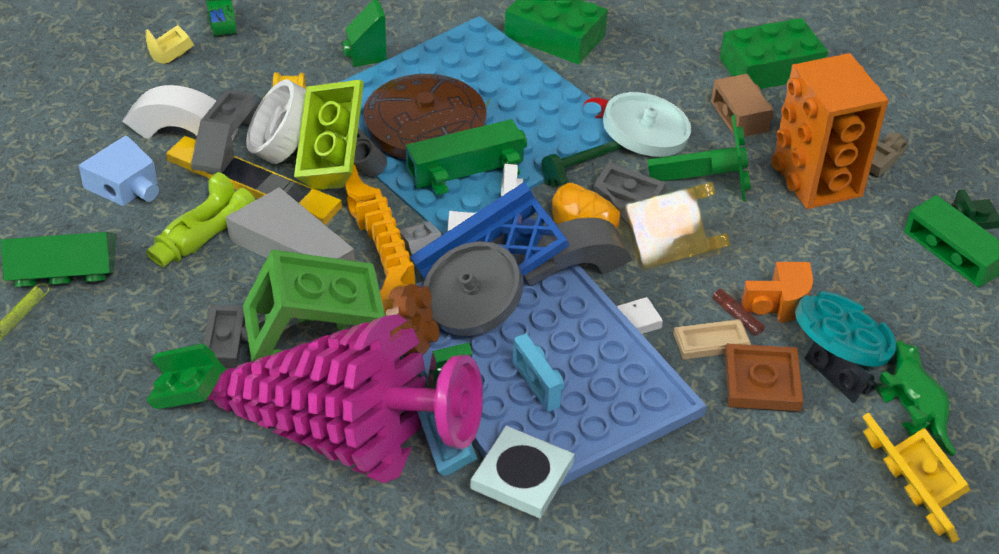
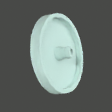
M628 92L616 95L608 102L603 115V125L607 133L617 143L631 151L647 156L665 157L675 155L685 148L691 134L690 121L677 106L663 98L647 93Z

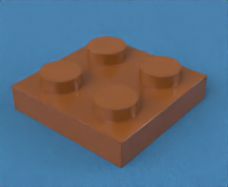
M726 344L725 365L728 407L801 411L803 394L798 349L796 347Z

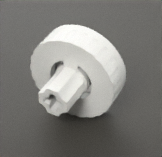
M283 80L277 83L265 95L257 107L248 128L246 138L248 151L272 164L281 163L294 152L299 144L306 89L290 80Z

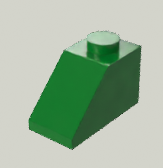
M372 0L345 28L346 40L342 41V51L344 58H350L353 67L381 63L387 60L385 14L379 0Z

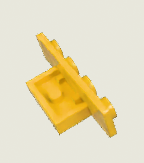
M868 412L862 417L867 426V429L863 431L865 437L875 450L882 447L888 455L883 458V461L894 477L897 478L902 475L908 482L904 489L917 507L924 504L930 514L926 516V519L938 536L945 533L952 543L958 541L959 537L953 524L941 509L970 491L965 479L925 428L894 447Z

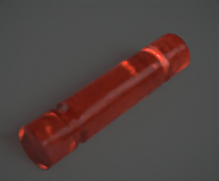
M719 289L714 293L713 300L722 305V308L736 320L741 319L743 326L754 336L764 331L765 326L724 290Z

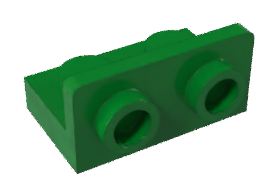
M203 343L155 353L152 361L163 374L154 382V389L146 401L155 409L206 401L216 386L220 375L226 368L216 358L215 353Z

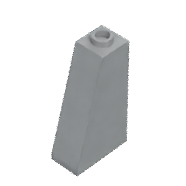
M280 187L226 217L229 239L233 243L265 258L268 257L273 249L355 261L354 249Z

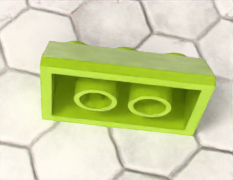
M362 80L306 87L294 177L313 189L343 188L353 173L364 86Z

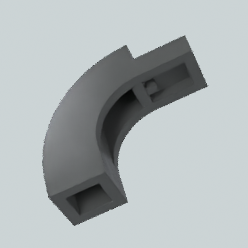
M579 218L556 225L566 237L570 246L526 274L525 278L529 285L532 286L566 267L579 263H593L599 267L602 274H606L633 259L616 227L611 222L601 218ZM542 235L543 238L538 241L537 247H547L557 239L552 235ZM514 254L518 264L524 262L526 255Z

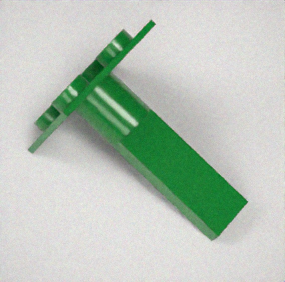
M735 114L732 115L735 147L647 159L650 177L659 181H669L739 172L742 200L746 202L745 190H751L749 171L742 170L748 168L746 147L740 148V146L745 145L743 126L737 127Z

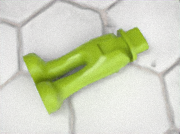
M220 172L215 173L208 181L209 197L196 208L176 218L160 235L154 238L155 244L146 250L147 256L164 268L171 261L176 263L181 261V256L185 257L191 253L195 254L206 242L227 228L226 217L255 201L253 195L244 188L235 191L228 177Z

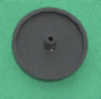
M478 241L460 245L445 253L432 266L423 286H427L431 291L433 321L437 322L438 327L454 335L473 336L494 329L514 312L522 297L524 279L518 263L507 249L495 243Z

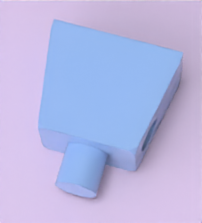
M128 136L122 137L78 165L85 189L122 206L138 196L146 202H151L159 193V187L156 185L158 182L155 166L152 159Z

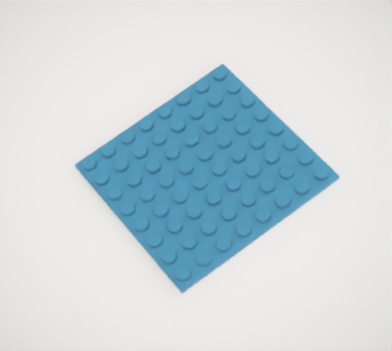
M481 16L341 81L362 80L364 82L358 127L366 135L364 107L370 95L381 85L393 79L412 74L444 75L468 84L480 94L485 103L487 113L486 125L513 119L518 129L524 131L527 147L524 148L523 162L517 163L520 170L517 178H522L523 182L530 189L545 182L541 167L543 157L557 154L560 158H564L614 141L603 125V118H595V116L601 113V106L598 103L589 102L584 105V102L590 99L588 95ZM381 150L387 158V165L384 171L375 177L422 219L430 221L442 235L447 232L449 211L477 213L501 197L503 167L446 181L449 193L436 195L432 185L416 188L406 169V159L395 157Z

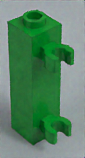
M513 119L407 144L406 169L417 189L432 185L436 195L449 193L446 181L501 167L504 169L505 164L517 165V163L523 162L524 148L527 147L526 135L523 130L518 129Z

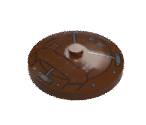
M412 74L393 79L381 85L370 95L364 107V126L368 137L378 148L395 157L406 159L407 144L485 126L487 113L482 97L468 84L444 75Z

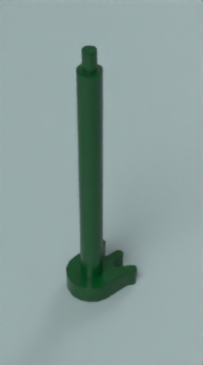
M614 140L564 158H560L557 154L545 156L541 162L545 185L549 186L552 184L553 187L569 183L565 171L566 168L625 147Z

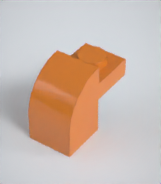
M776 262L772 281H745L741 301L742 311L754 312L759 315L777 313L778 323L795 320V309L804 295L810 296L813 274L810 262Z

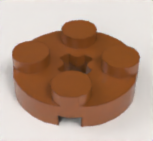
M416 284L398 285L390 292L389 298H394L393 308L386 309V316L398 314L407 321L392 330L390 334L392 336L401 329L413 328L419 344L402 356L406 357L410 353H422L424 355L430 348L431 342H437L439 338L438 324L432 318L431 291L427 286L419 287Z

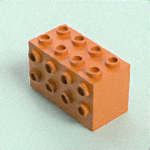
M851 53L792 65L790 79L787 81V93L785 103L781 109L782 118L776 134L777 142L775 152L772 155V165L775 171H780L786 180L789 191L795 192L806 209L862 197L864 194L889 99Z

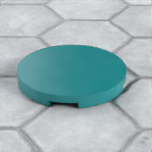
M818 291L816 296L804 295L795 309V316L799 325L811 339L832 354L852 363L870 367L883 366L890 361L897 349L896 339L890 328L885 323H880L879 325L863 312L864 306L844 296Z

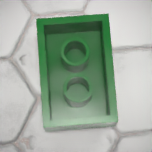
M516 0L505 11L504 34L513 41L580 65L606 36L608 9L583 0Z
M794 18L787 21L766 23L760 26L724 32L720 60L731 76L748 74L759 89L786 85L790 79L792 65L827 58L828 50L803 18Z

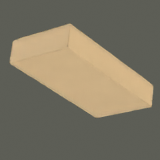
M741 319L675 327L673 332L682 359L725 354L727 343L751 345Z

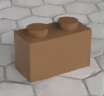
M748 74L714 80L711 102L733 135L732 115L734 114L736 126H743L744 137L769 132L770 123L774 117L773 107L766 101L759 87L753 83Z

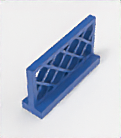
M523 182L411 255L410 258L425 279L435 262L453 248L470 242L483 241L492 243L493 240L502 234L510 233L506 245H498L507 249L511 254L526 255L524 262L519 264L522 274L525 276L569 247L570 244L536 200L531 189ZM534 213L538 214L535 226L521 225L522 221ZM518 233L532 234L529 246L514 245ZM540 235H552L557 239L547 247H537Z

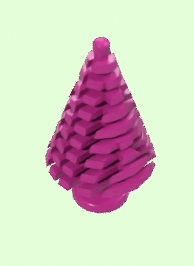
M395 314L383 316L371 322L335 332L330 336L320 337L312 342L297 345L292 349L277 352L273 356H265L256 359L254 362H247L236 368L227 369L220 375L216 386L207 400H214L216 406L228 412L234 411L237 416L256 422L264 428L270 429L276 426V430L273 433L288 438L304 447L308 446L320 455L324 454L333 461L340 459L342 464L350 467L356 464L352 470L362 474L370 472L366 475L367 477L386 483L399 478L412 449V447L401 448V444L420 430L422 425L417 411L434 412L438 433L446 445L454 449H464L470 446L476 437L481 421L483 385L476 361L469 355H458L449 358L442 367L436 389L426 388V376L415 377L425 370L423 354L410 353L400 360V356L418 345L419 341L413 328L401 329L391 336L390 332L407 321L400 315ZM405 410L408 411L403 416H401V413H403Z

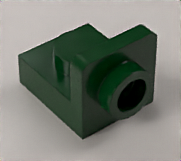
M965 189L957 191L951 206L985 230L999 228V214L990 199L971 201Z

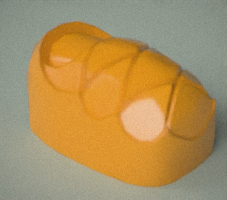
M566 183L557 189L552 198L553 219L557 224L579 218H601L611 222L616 229L619 227L620 211L610 201L604 199L596 192L574 183Z

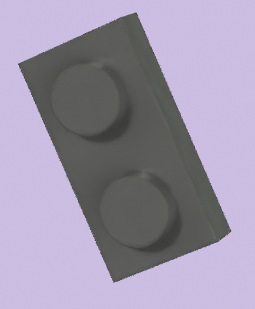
M210 305L203 344L215 353L216 358L227 368H236L239 363L242 346L241 328L245 326L243 306Z

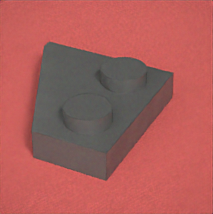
M610 162L606 164L594 184V192L610 201L620 211V218L638 233L645 226L644 218L650 200L653 196H656L658 205L666 191L665 182Z

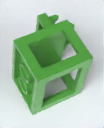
M273 249L268 255L243 304L251 361L253 362L256 359L269 355L273 356L275 353L283 351L276 350L274 347L290 318H298V323L305 324L313 320L337 323L338 331L350 329V325L368 323L385 316L372 263ZM257 313L265 314L266 321L261 331L259 330Z

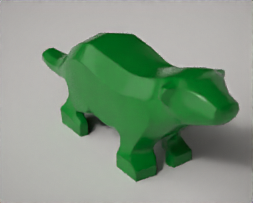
M899 340L896 342L897 349L894 353L896 359L894 375L887 371L882 372L880 381L885 384L878 385L876 391L885 403L898 398L903 407L909 412L913 424L904 422L901 425L910 437L923 428L930 429L942 450L949 456H954L956 449L949 440L946 429L949 419V398L946 390L924 370L918 347Z

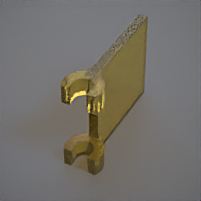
M713 182L625 205L643 269L730 246L727 233L709 238L706 237L699 213L697 200L716 195Z

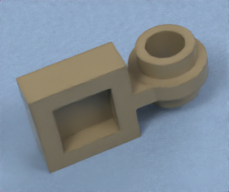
M890 132L886 135L883 142H877L870 168L872 174L880 177L898 162V157L905 152L908 146V141L905 140L904 135L898 132L895 134Z

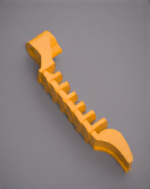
M353 165V173L345 184L348 194V209L351 216L356 218L360 230L366 229L370 240L373 239L380 255L386 280L382 290L379 291L386 316V309L393 308L394 298H389L392 289L398 285L416 284L414 264L410 262L409 252L406 251L404 240H401L400 230L397 228L395 218L392 217V211L388 207L387 198L382 196L380 189L363 183L359 178L356 166Z

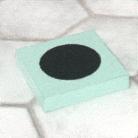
M505 426L471 478V489L541 519L572 467L575 454Z

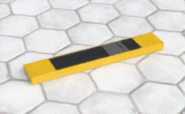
M184 136L166 153L167 161L209 179L214 175L204 171L192 170L191 162L196 140ZM234 156L222 173L229 178L235 190L244 188L257 199L280 187L324 225L342 208V202L338 198Z

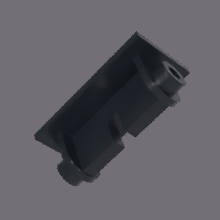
M815 341L805 356V359L852 403L858 400L862 391L870 394L877 386V383L874 382L875 377L871 373L868 374L856 363L832 354Z

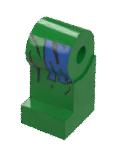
M206 0L213 36L237 34L232 0Z

